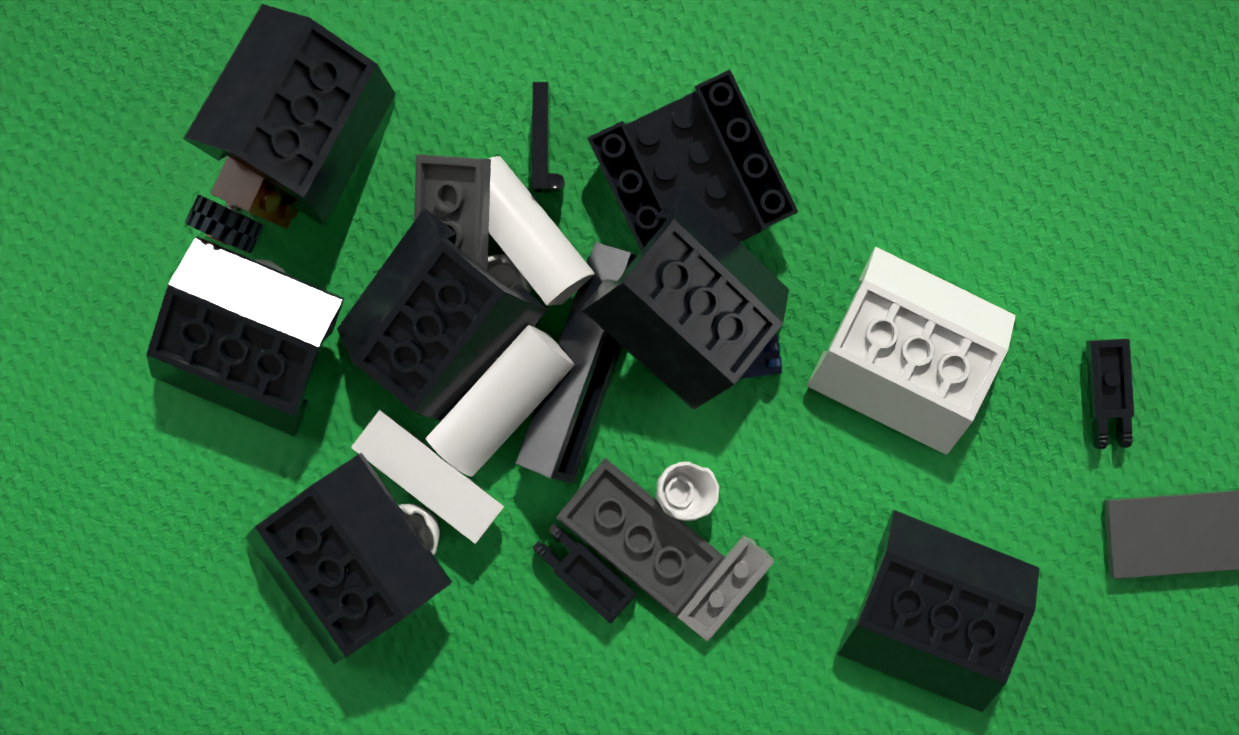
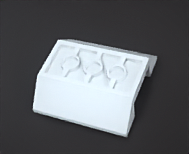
M875 247L858 280L860 286L828 350L823 351L808 381L807 387L947 455L973 422L1008 351L1016 315Z

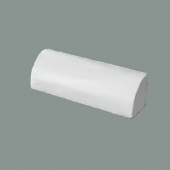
M501 156L489 158L491 159L489 233L545 304L561 305L595 273Z
M528 325L426 437V440L451 466L473 477L575 366L574 362L548 333Z
M380 410L351 447L358 454L362 453L367 461L475 544L504 508L497 500Z

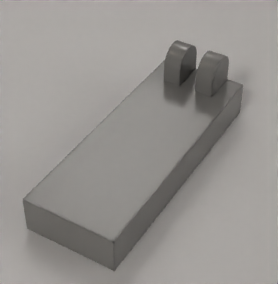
M743 534L680 610L677 617L706 641H709L774 563V558L764 548L757 546L754 540L750 537L747 538Z

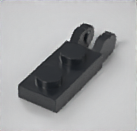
M1128 338L1086 341L1090 417L1093 419L1092 438L1096 449L1107 448V418H1117L1116 438L1119 447L1129 448L1133 441L1132 417H1134L1130 340Z
M554 523L549 528V531L558 542L570 550L567 556L561 561L546 544L540 541L532 548L554 568L553 572L609 623H612L635 598L637 592L580 541L577 543L564 529Z

